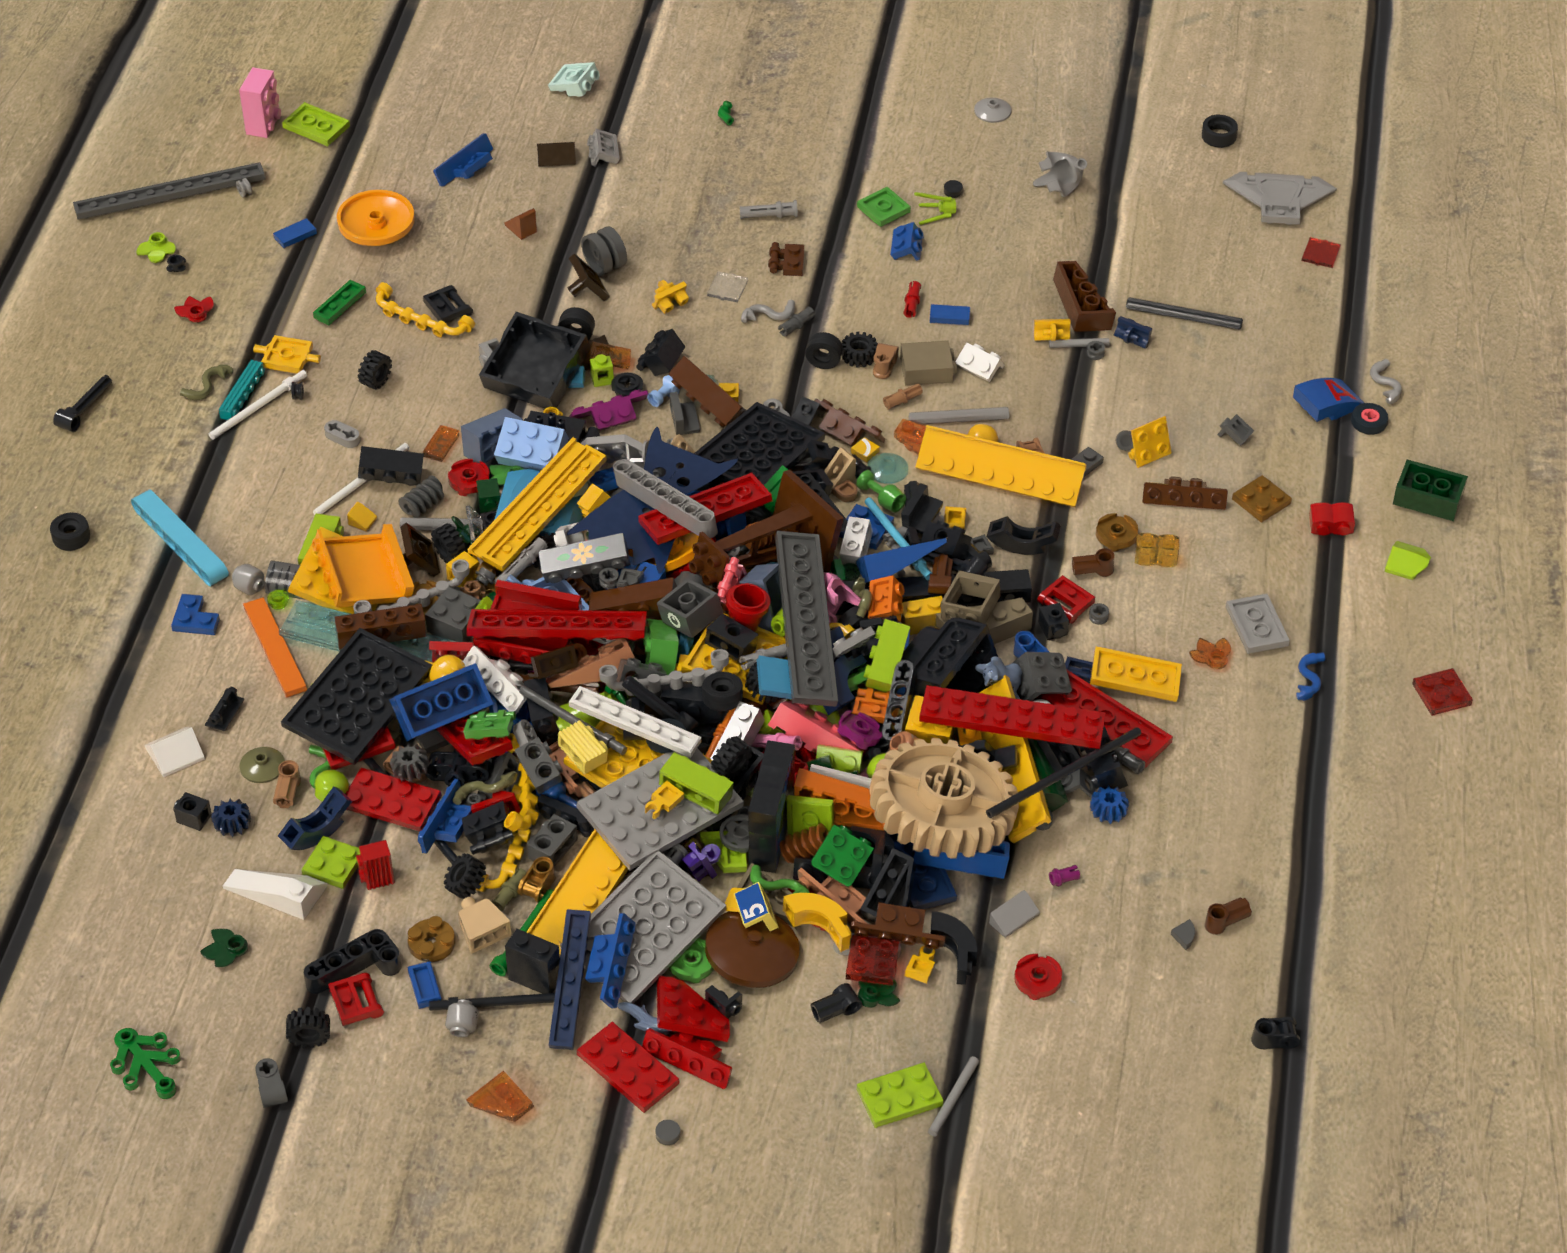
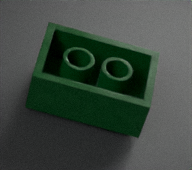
M1407 459L1396 486L1393 505L1454 521L1464 495L1468 476Z

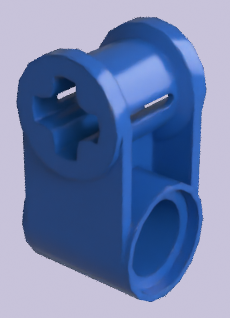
M1020 631L1015 636L1013 653L1017 658L1025 652H1049L1031 632Z

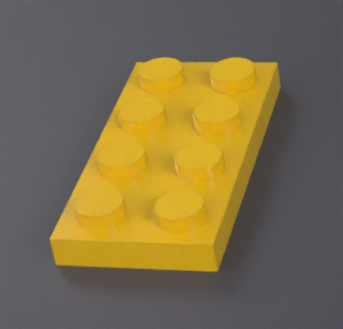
M1096 646L1090 684L1177 702L1182 664Z

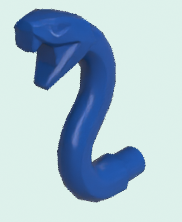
M1324 652L1310 653L1301 658L1298 664L1299 672L1302 676L1312 681V685H1298V689L1301 691L1296 693L1298 700L1312 698L1313 694L1317 693L1321 688L1319 676L1309 670L1307 666L1325 661Z

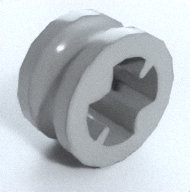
M246 178L242 179V182L236 181V187L241 197H245L246 194H252L251 185Z

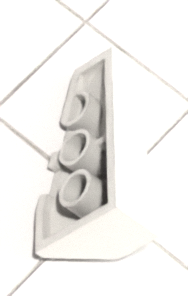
M235 869L223 885V889L302 920L306 918L327 888V883L307 875Z

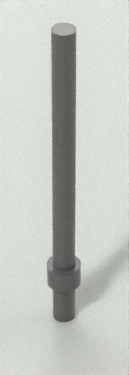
M523 685L520 688V694L573 725L580 720L585 726H590L594 731L596 739L603 741L608 749L611 748L621 755L627 752V747L616 741L615 737L609 733L599 731Z

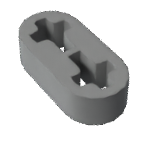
M332 420L325 424V436L329 440L347 448H354L359 445L360 436L355 428L337 420Z

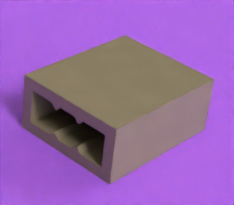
M948 340L901 343L900 360L905 386L953 383V374H957L956 362L952 361L954 360V350L950 348Z

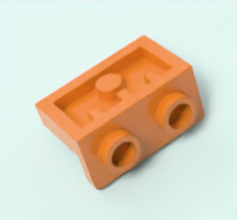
M894 575L871 580L869 591L872 594V600L868 610V618L881 617V619H885L889 616H896L897 622H901V614L903 613L902 595H904L903 584Z

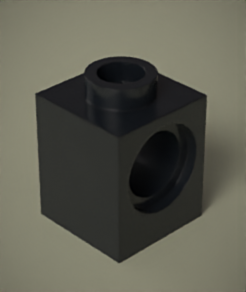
M187 792L175 802L173 807L176 823L198 831L202 830L212 816L209 800Z

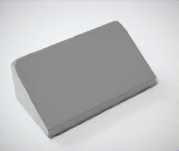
M1023 890L992 911L989 924L1006 938L1039 915L1040 911L1028 893Z

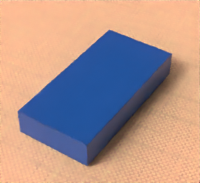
M306 218L274 232L273 236L283 248H286L317 234V230Z
M931 304L930 323L969 325L970 307Z
M431 961L407 967L419 1009L429 1007V1001L442 1000Z

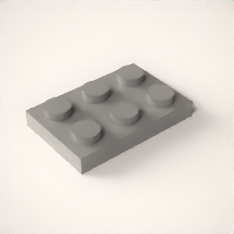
M1268 594L1226 602V609L1247 654L1289 646L1290 640Z

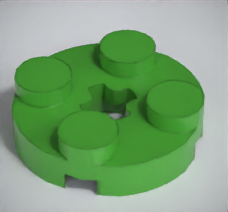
M698 938L669 967L673 975L684 981L699 983L712 973L714 969L706 957L705 940ZM696 957L695 962H688L687 958Z

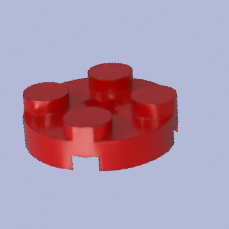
M473 459L459 460L451 466L450 472L448 471L449 485L452 489L458 491L460 496L477 493L476 481L490 479L488 466L482 461H479V463L473 462Z
M1038 954L1026 955L1016 965L1014 974L1015 984L1021 992L1028 995L1032 1000L1048 997L1061 987V966L1054 958L1047 955L1046 958L1038 957ZM1034 973H1037L1038 975L1043 974L1042 978L1038 979L1034 977Z

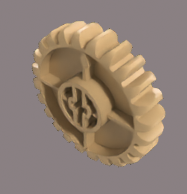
M932 738L931 743L928 744L923 739H915L913 746L909 743L899 744L897 750H889L885 754L884 759L877 763L870 783L869 791L871 796L869 801L871 808L875 810L874 816L876 820L880 823H885L884 830L888 834L898 833L897 841L899 843L907 844L911 842L914 844L913 850L917 852L929 849L930 855L934 857H939L941 852H945L948 858L957 859L958 853L961 852L965 857L970 858L975 857L976 850L980 853H987L991 850L992 845L999 846L1004 841L1005 836L1009 835L1012 831L1019 803L993 818H989L986 815V810L1018 793L1017 787L1012 784V776L1007 772H1002L1003 765L1000 762H989L990 755L982 751L978 754L975 753V747L966 744L962 748L958 746L956 740L951 739L947 744H943L939 738Z

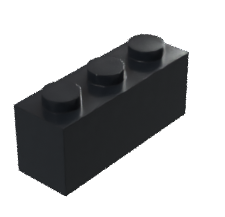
M361 446L358 478L367 481L377 480L386 483H402L409 486L418 485L421 483L424 454Z

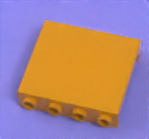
M383 524L381 534L323 538L321 530L317 529L316 537L312 540V547L317 552L318 565L323 569V579L328 584L329 597L333 599L336 608L354 606L359 600H366L371 605L397 603L400 597H412L414 584L392 524Z

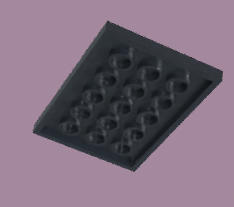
M756 402L694 454L718 464L738 459L736 464L729 470L715 478L726 483L753 473L765 485L782 465L789 470L809 453L807 444L811 440L820 442L825 440V433Z
M359 628L282 719L281 725L283 728L356 765L396 716L389 700L394 696L419 687L428 677L432 664Z

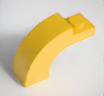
M794 893L784 896L783 912L793 927L803 924L820 926L829 933L840 952L849 949L852 934L847 926L848 914L839 904L825 896L814 893Z

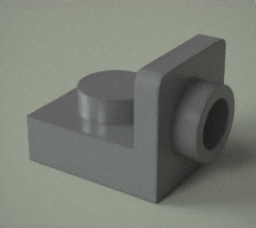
M1236 414L1231 420L1227 417L1220 425L1222 429L1217 435L1221 437L1226 432L1241 446L1254 430Z

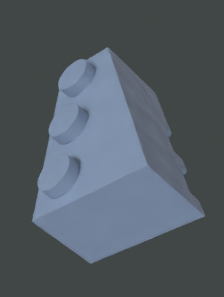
M503 408L462 425L461 434L464 456L468 459H473V462L479 463V461H482L486 464L495 457L494 453L505 417L518 420L523 419Z

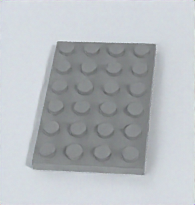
M698 748L691 758L688 757L691 761L705 766L710 771L716 773L711 768V763ZM671 752L663 754L577 801V808L630 871L641 865L650 855L658 850L662 853L742 808L744 801L733 790L731 799L719 815L684 798L670 812L663 809L660 812V816L653 819V812L656 810L651 809L645 813V805L652 801V793L661 786L659 785V771L674 753Z
M658 850L650 855L591 914L584 969L587 970L595 936L615 934L619 914L625 913L636 923L626 965V973L621 987L620 999L634 1004L659 976L726 910V904Z

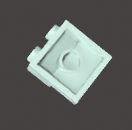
M594 62L564 64L548 84L550 91L563 92L566 90L568 96L581 97L586 94V91L591 90L592 84L599 80L600 74Z

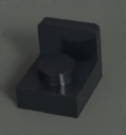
M713 985L705 990V1000L728 1019L741 1011L743 995L739 991L728 998L725 992L718 990Z

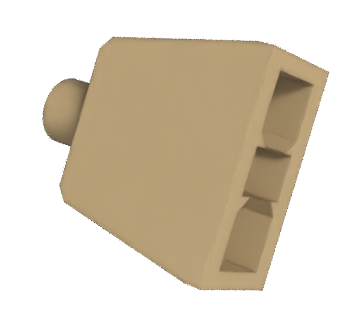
M472 897L462 900L461 906L463 909L458 912L459 924L471 954L511 936L510 920L489 899H483L477 903Z

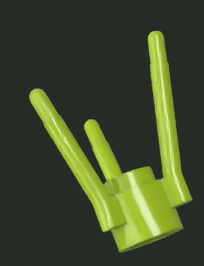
M919 192L914 193L915 196L941 200L939 203H919V207H939V212H943L942 215L920 221L919 225L943 218H951V214L956 213V200L951 199V197Z

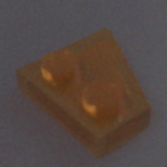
M902 419L894 431V437L900 443H903L909 451L913 450L919 455L926 426Z
M504 1070L466 1099L470 1107L516 1122L534 1108L532 1101Z

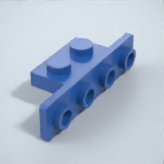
M486 133L481 134L433 170L440 186H445L455 177L471 178L474 176V172L487 166V163L493 159L490 154L493 147Z
M454 779L451 785L447 787L445 795L437 803L435 811L429 816L423 830L419 832L418 843L421 846L422 853L427 854L435 840L457 843L464 832L462 818L472 814L471 806L453 803L455 792L461 787L459 779Z
M625 913L619 914L615 934L595 936L585 979L590 983L603 982L600 1000L611 1009L617 1008L633 934L635 933L636 923Z

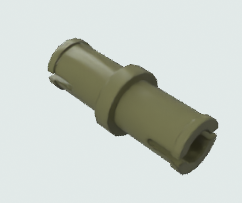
M522 868L516 869L509 881L503 883L501 886L502 890L492 900V903L502 912L511 899L516 898L518 895L519 883L527 873Z

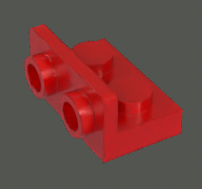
M429 641V650H432L433 663L444 655H454L463 661L474 646V642Z

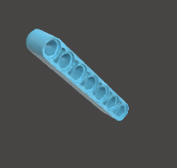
M151 489L131 499V504L136 513L208 586H212L229 576L225 564Z

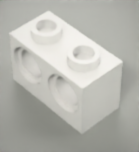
M849 516L840 550V558L844 566L857 567L856 560L867 555L873 533L870 519Z

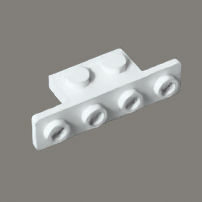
M473 646L463 660L465 667L476 663L487 689L508 711H515L517 714L527 697L519 693L520 688L524 685L522 682L523 678L509 669L510 665L504 660L489 659L477 646Z

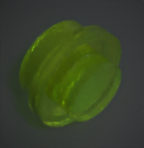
M274 590L267 596L268 604L276 610L285 608L289 601L288 593L284 590Z

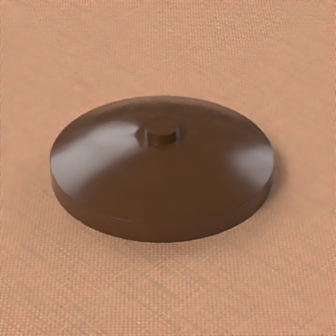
M728 911L720 915L710 925L705 940V953L712 968L726 980L744 987L764 988L776 985L792 974L799 958V941L793 929L776 915L774 916L779 928L769 931L763 920L745 928L740 912Z

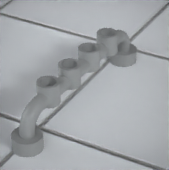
M463 559L454 561L452 563L454 579L448 582L439 581L436 587L429 590L420 589L412 597H400L397 603L390 606L381 605L377 610L415 605L417 603L422 604V607L428 606L430 598L434 596L439 598L448 586L455 588L463 582L470 572L469 563ZM359 600L353 606L354 614L372 611L370 602L366 600Z
M723 649L714 650L711 653V664L714 666L712 669L694 668L691 672L686 673L672 671L669 675L665 676L650 674L647 678L635 679L645 687H648L653 693L659 692L661 685L670 684V688L674 690L681 689L683 682L692 681L694 686L700 687L707 676L721 672L728 665L729 654ZM604 665L599 669L600 680L606 683L610 689L615 691L625 690L627 695L634 696L622 686L623 681L616 682L618 674L615 666Z

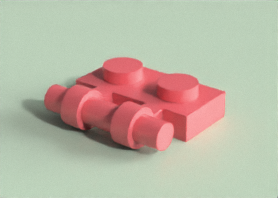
M731 557L729 564H726L724 578L717 587L719 590L717 594L724 611H728L725 602L728 590L740 584L739 581L747 575L744 565L738 564L739 559Z

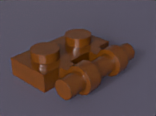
M773 242L769 249L771 258L768 261V267L770 272L774 274L777 270H783V275L803 276L804 244H785V249H780L779 243Z

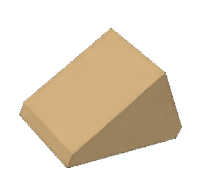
M842 447L839 448L824 470L833 483L831 493H833V488L849 479L853 482L855 480L856 459Z

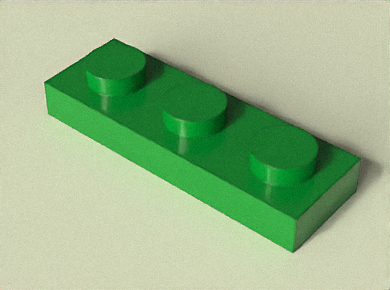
M349 280L313 312V318L329 326L366 293V287Z

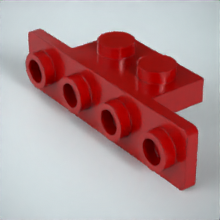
M651 1028L646 1030L642 1047L652 1056L719 1088H727L732 1067L718 1060L722 1053L721 1048L715 1046L710 1041L702 1040L690 1034L676 1032L671 1037H668Z

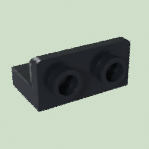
M1037 740L1055 772L1081 758L1074 745Z

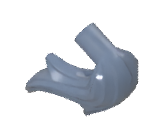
M628 1002L618 1003L617 1007L631 1014L638 1020L639 1023L634 1025L635 1028L643 1031L651 1028L664 1035H669L672 1032L671 1030L657 1028V1018L647 1013L645 1005L639 1007Z

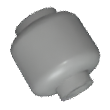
M250 564L238 566L232 574L234 587L247 595H254L261 591L265 585L264 573Z
M460 999L458 1003L449 1005L445 1026L450 1030V1034L454 1036L468 1037L476 1029L479 1011L472 1005L471 1001Z

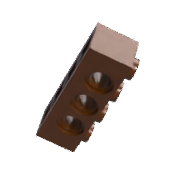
M422 604L334 617L339 650L346 645L359 628L389 643L426 637Z

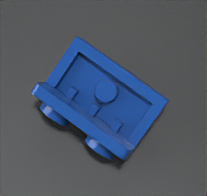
M914 222L898 226L893 230L890 255L894 260L908 254H912L916 261L920 260L922 239L924 238L921 228H918Z

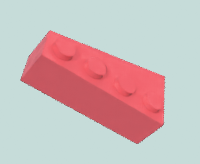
M792 700L782 702L768 723V726L773 729L778 726L786 731L785 735L800 736L804 742V748L814 753H817L818 745L863 751V757L868 750L859 748L854 741L840 735L837 731L838 724H832L827 720L828 717L819 711L815 712L809 708L810 705L795 704L792 703Z

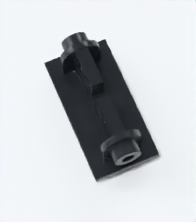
M231 686L225 689L223 696L213 712L210 713L205 726L226 731L245 700L242 697H238L235 687Z

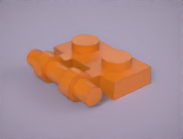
M869 687L867 689L858 688L852 714L858 715L861 712L873 718L877 723L884 724L890 691L886 693L874 691V688ZM896 708L893 711V717H898L900 708Z

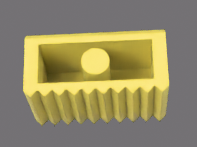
M579 720L577 723L571 724L570 727L559 731L558 746L561 747L583 774L607 762L608 748L603 741L596 739L594 731L590 726H585Z

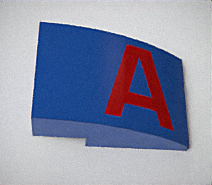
M1337 378L1313 379L1294 387L1293 398L1317 422L1327 417L1333 421L1353 412L1356 406L1364 403L1341 379Z

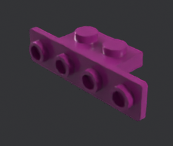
M635 390L629 396L622 397V395H618L605 403L597 401L588 408L580 406L573 409L569 417L581 419L592 415L595 426L600 431L635 421L637 417L632 403L645 400L648 396V391L641 392V390Z

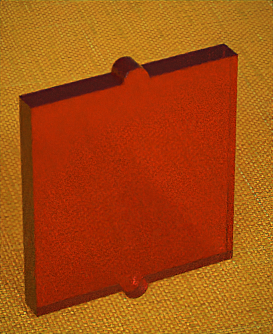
M1310 237L1301 261L1312 263L1316 266L1321 265L1333 268L1341 244L1329 242L1326 239L1320 240Z

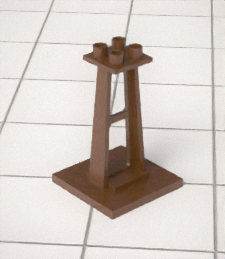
M787 470L782 475L773 516L716 542L710 539L704 532H700L697 543L693 544L692 547L695 555L694 559L689 562V569L692 573L698 572L706 586L712 585L719 591L717 587L724 578L726 564L730 562V556L725 552L752 542L748 554L736 557L739 559L738 564L744 565L745 570L754 568L756 565L778 562L776 544L758 550L761 538L787 529V532L819 534L823 571L830 573L844 518L791 470Z

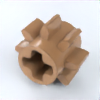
M468 581L464 587H460L461 592L482 600V598L486 597L485 585L480 586L478 581Z

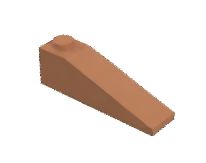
M618 638L598 648V654L586 655L581 658V661L578 663L579 667L554 674L546 680L550 688L601 681L599 669L602 666L613 665L618 670L621 659L628 660V658L635 657L626 639ZM629 671L625 678L627 676H634L635 671Z

